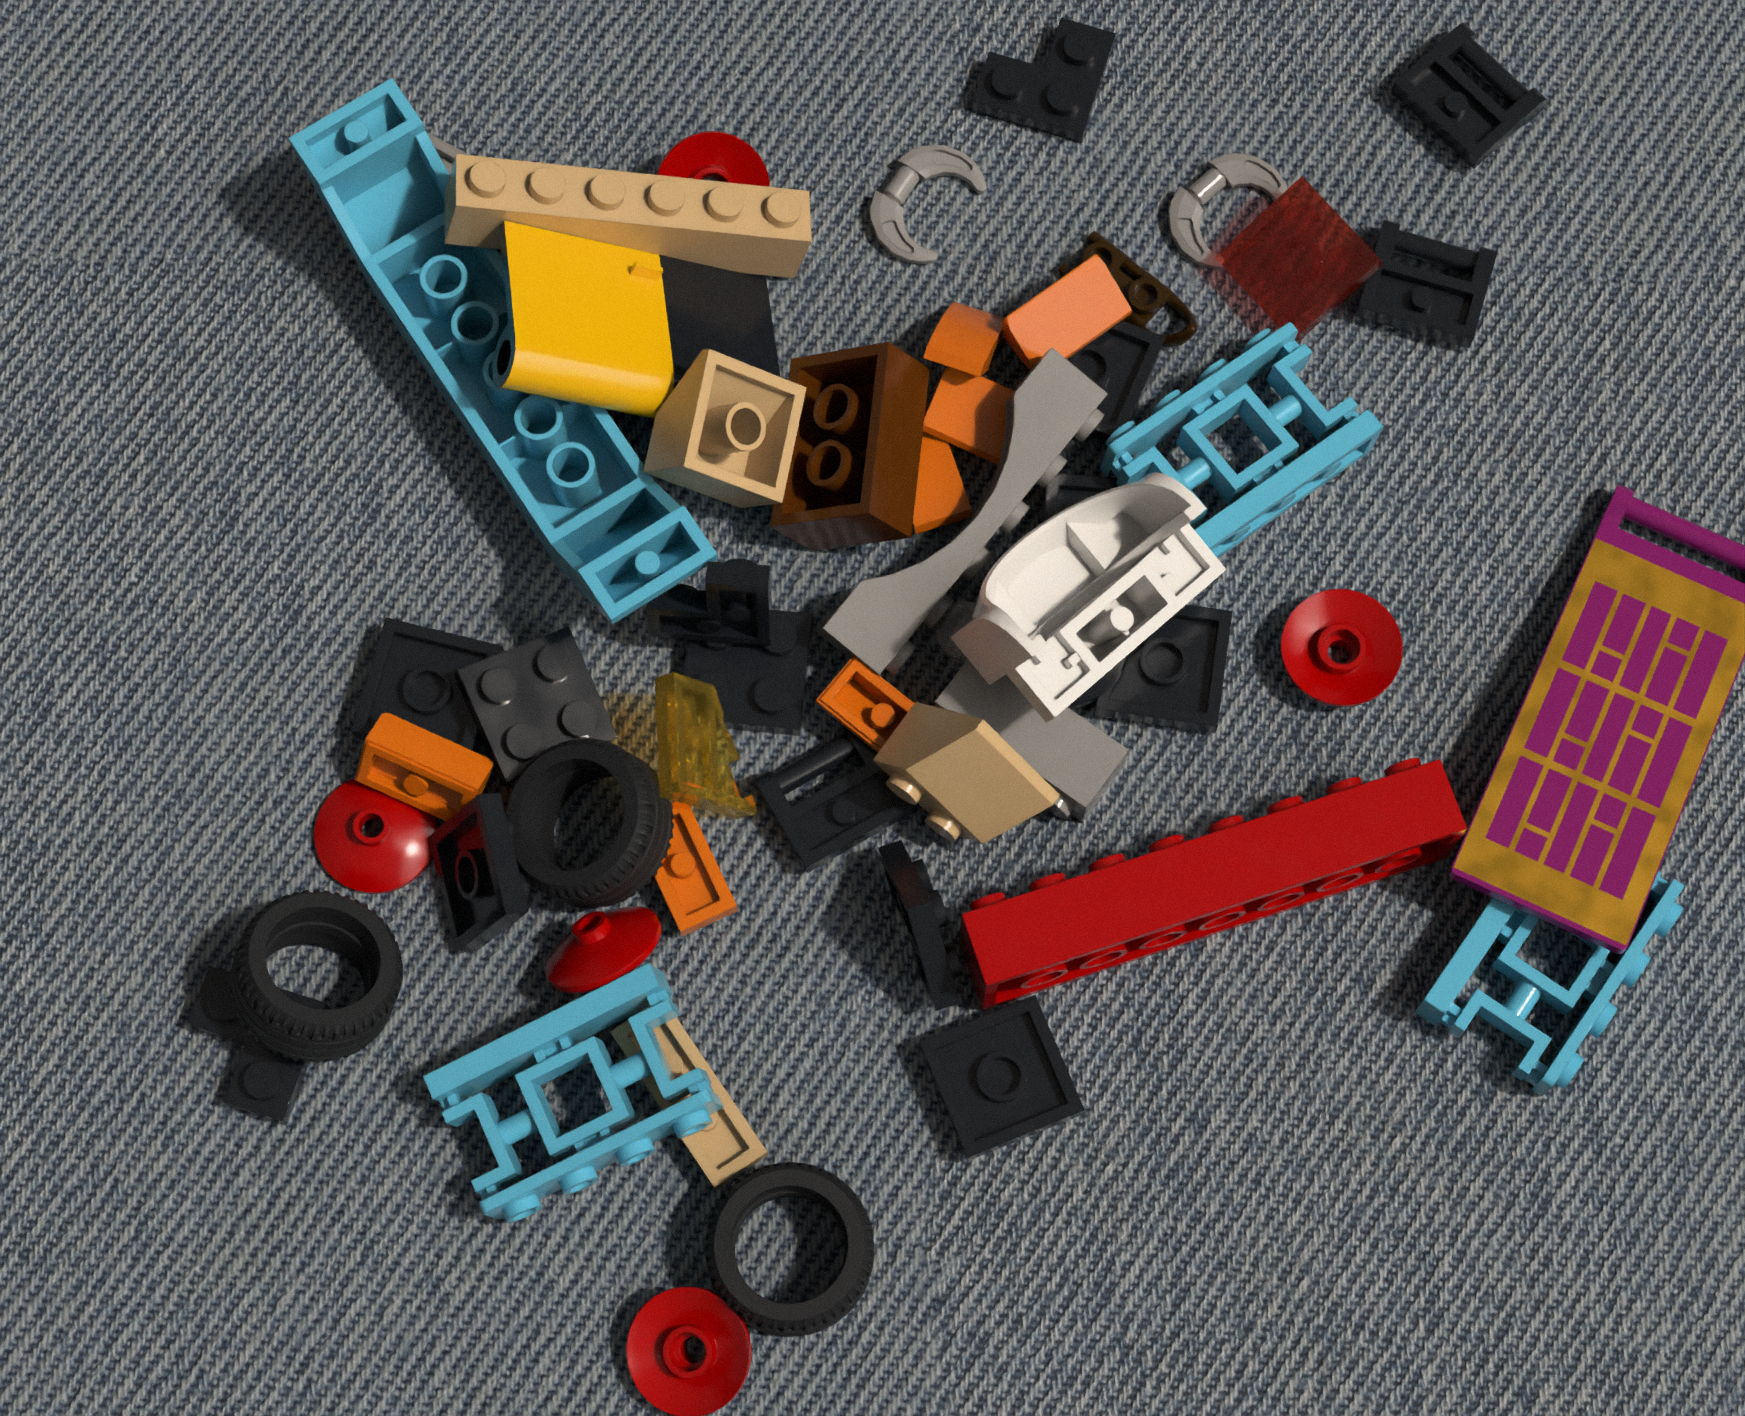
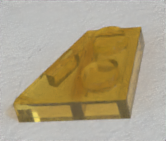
M675 672L655 678V717L657 721L660 797L735 819L756 814V804L753 795L740 798L728 764L740 758L733 738L725 727L724 713L714 685Z

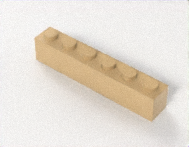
M464 154L455 155L445 190V244L502 249L500 226L505 220L739 273L795 278L812 242L809 191Z

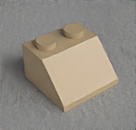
M702 350L656 413L643 472L739 508L782 503L807 387L714 350Z
M919 702L914 703L873 759L890 776L886 785L906 802L913 805L918 803L929 813L925 819L928 826L952 842H955L958 837L984 844L1051 807L1060 796L984 719Z

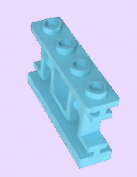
M1289 322L1274 333L1270 328H1266L1256 334L1244 346L1243 354L1230 363L1225 359H1220L1213 363L1200 375L1197 380L1198 384L1186 393L1182 394L1180 390H1174L1166 395L1153 408L1151 412L1153 415L1139 425H1136L1134 421H1129L1119 427L1110 435L1105 443L1108 448L1100 469L1107 477L1115 474L1118 478L1116 482L1118 486L1138 481L1149 473L1159 472L1174 478L1194 495L1195 493L1192 490L1208 480L1229 506L1200 525L1208 510L1205 509L1189 524L1218 559L1368 454L1384 426L1369 409L1359 415L1356 411L1358 404L1351 396L1330 411L1324 408L1296 375L1305 368L1312 351L1305 343L1300 346L1295 341L1298 330ZM1272 367L1266 381L1281 397V400L1267 408L1247 383ZM1237 414L1270 451L1239 474L1234 472L1205 437ZM1298 417L1320 443L1292 461L1299 448V444L1287 432L1284 426ZM1181 429L1176 443L1189 457L1191 462L1175 471L1155 446Z
M1658 871L1648 898L1653 900L1654 904L1632 935L1628 947L1619 955L1614 964L1605 959L1610 950L1573 934L1594 948V950L1567 990L1515 956L1539 918L1492 897L1415 1010V1013L1434 1026L1438 1022L1449 1028L1448 1032L1457 1038L1465 1031L1475 1014L1479 1015L1527 1048V1051L1511 1073L1513 1076L1521 1081L1525 1079L1533 1085L1531 1090L1541 1097L1554 1084L1564 1090L1585 1059L1577 1054L1576 1050L1586 1035L1589 1033L1597 1039L1615 1015L1618 1008L1610 1003L1609 1000L1619 985L1622 983L1631 988L1649 963L1651 957L1643 953L1642 950L1654 933L1663 939L1682 913L1684 908L1677 904L1675 900L1685 885L1676 879H1673L1670 883L1660 877L1662 873ZM1495 939H1497L1505 946L1492 964V967L1518 984L1504 1006L1477 989L1463 1009L1453 1003ZM1582 996L1589 1002L1548 1064L1544 1065L1538 1059L1552 1038L1526 1022L1525 1019L1539 998L1563 1015H1566L1574 1007L1579 997Z
M648 963L423 1076L432 1099L441 1103L444 1110L441 1113L447 1124L459 1127L477 1117L481 1123L499 1167L471 1180L475 1192L479 1193L482 1198L479 1205L484 1215L496 1219L505 1217L507 1223H513L529 1217L542 1208L540 1199L560 1189L564 1195L583 1190L598 1181L599 1178L596 1171L616 1161L619 1162L621 1167L639 1162L655 1152L654 1142L674 1132L677 1138L693 1135L708 1127L712 1123L710 1115L723 1108L719 1096L714 1093L710 1085L711 1080L706 1071L698 1067L675 1079L653 1029L680 1016L676 1004L673 1003L670 997L673 993L662 971ZM628 1018L642 1051L613 1064L603 1040L592 1035ZM591 1061L613 1110L562 1135L541 1085ZM516 1074L515 1078L528 1108L501 1121L491 1096L480 1091ZM653 1074L665 1100L673 1103L691 1094L690 1097L615 1133V1131L638 1120L624 1089L625 1087ZM539 1131L550 1156L561 1159L577 1151L576 1154L503 1190V1187L525 1177V1173L512 1146L513 1143Z

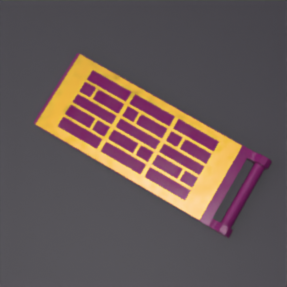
M1620 484L1616 485L1608 501L1597 531L1449 871V876L1460 883L1616 954H1622L1629 945L1745 658V583L1618 527L1622 518L1744 572L1745 545L1633 497L1634 490Z

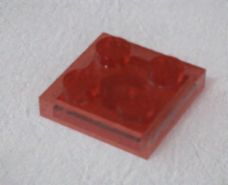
M1303 176L1214 257L1279 328L1289 322L1297 328L1298 334L1295 338L1297 343L1383 265L1381 259Z

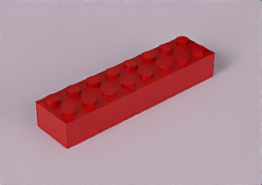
M1419 758L1403 760L1384 770L1385 777L1363 784L1360 777L1348 778L1326 788L1327 796L1306 803L1303 802L1302 796L1289 797L1267 807L1268 815L1247 822L1244 821L1242 815L1227 817L1208 826L1209 834L1185 841L1183 834L1172 835L1149 845L1148 854L1127 861L1124 854L1110 855L1088 866L1090 873L1066 880L1064 873H1056L1032 882L1029 885L1030 892L1006 899L1005 893L999 892L971 902L969 904L970 911L961 915L959 944L982 1011L1447 859L1467 830V826L1441 760L1438 759L1421 765Z

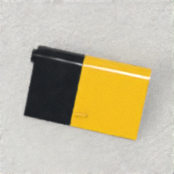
M505 220L500 226L508 324L497 342L494 353L493 380L497 388L655 419L656 413L702 350H714L781 377L766 278Z

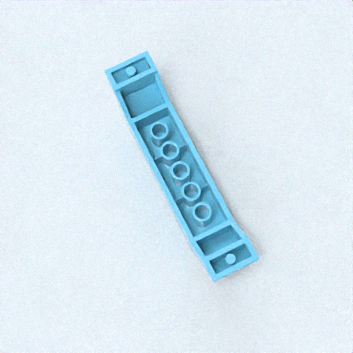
M393 78L288 138L371 290L557 568L611 624L616 623L707 566L708 561L714 562L718 559L716 551L684 505L680 506L654 481L651 475L643 472V463L606 409L496 387L493 380L494 353L497 342L508 324L503 259L497 249L445 244V190L450 175L425 131L423 122Z

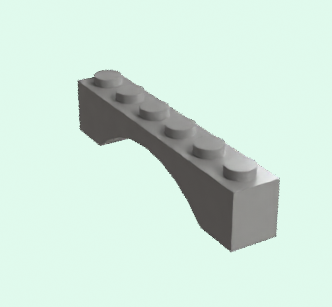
M1050 348L1005 401V431L999 463L986 496L968 523L941 550L923 562L891 575L862 580L857 583L823 623L817 633L848 659H851L854 655L878 675L884 669L894 675L915 650L916 646L908 641V639L921 623L924 622L932 628L953 603L954 600L946 593L960 575L970 581L989 559L992 553L984 546L998 529L1007 535L1030 507L1022 499L1036 482L1041 487L1046 488L1064 467L1067 460L1060 455V452L1074 436L1082 443L1099 424L1104 414L1097 407L1108 393L1054 348Z

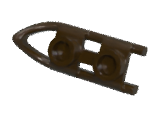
M1095 230L1089 235L1088 243L1090 245L1085 249L1083 256L1072 268L1063 263L1058 269V272L1065 276L1097 254L1107 266L1132 309V314L1123 319V321L1151 331L1146 328V324L1166 304L1184 321L1186 327L1178 333L1169 335L1158 334L1166 337L1164 347L1180 346L1190 340L1198 330V323L1194 314L1172 290L1149 272H1146L1131 260L1128 255ZM1120 268H1121L1124 272H1126L1129 276H1131L1135 281H1133L1130 277H1128L1125 273H1123V272L1120 270Z

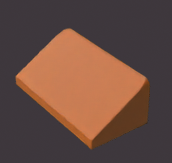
M1095 254L1005 317L1001 336L1027 368L1031 370L1050 348H1054L1064 358L1068 359L1132 314V309L1105 263Z
M946 366L935 385L925 411L923 431L998 465L1005 431V401L1014 390L983 376L978 377Z
M854 655L815 701L817 705L877 753L914 705L910 699Z
M383 713L365 738L354 780L447 821L475 796L483 793L491 774L493 761L393 714Z

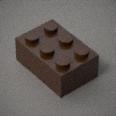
M890 342L792 358L789 381L807 387L783 502L773 504L770 527L812 551L911 538L930 368Z

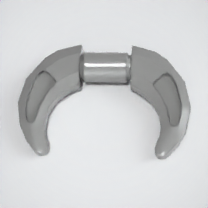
M928 145L911 149L897 160L896 163L900 168L883 192L875 191L870 206V223L877 241L892 256L905 262L932 264L938 258L935 251L923 248L909 237L904 226V208L901 205L916 186L919 179L927 181L943 175L955 176L970 184L978 194H983L986 191V181L978 165L964 152L946 145Z
M1230 153L1208 161V166L1211 169L1205 172L1186 190L1180 186L1172 198L1168 211L1170 236L1179 251L1195 264L1215 270L1223 269L1226 264L1223 257L1208 248L1202 239L1200 231L1201 216L1204 211L1202 206L1226 185L1229 188L1254 187L1260 189L1272 198L1279 212L1284 214L1288 212L1290 197L1286 183L1274 167L1259 157Z

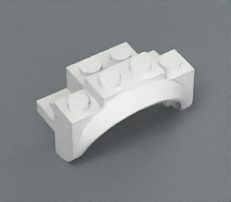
M1159 472L1149 473L1138 481L1098 493L1066 508L1027 533L998 559L983 580L972 619L950 638L989 685L1007 674L1046 723L1049 722L1226 570L1189 524L1207 508L1183 484Z

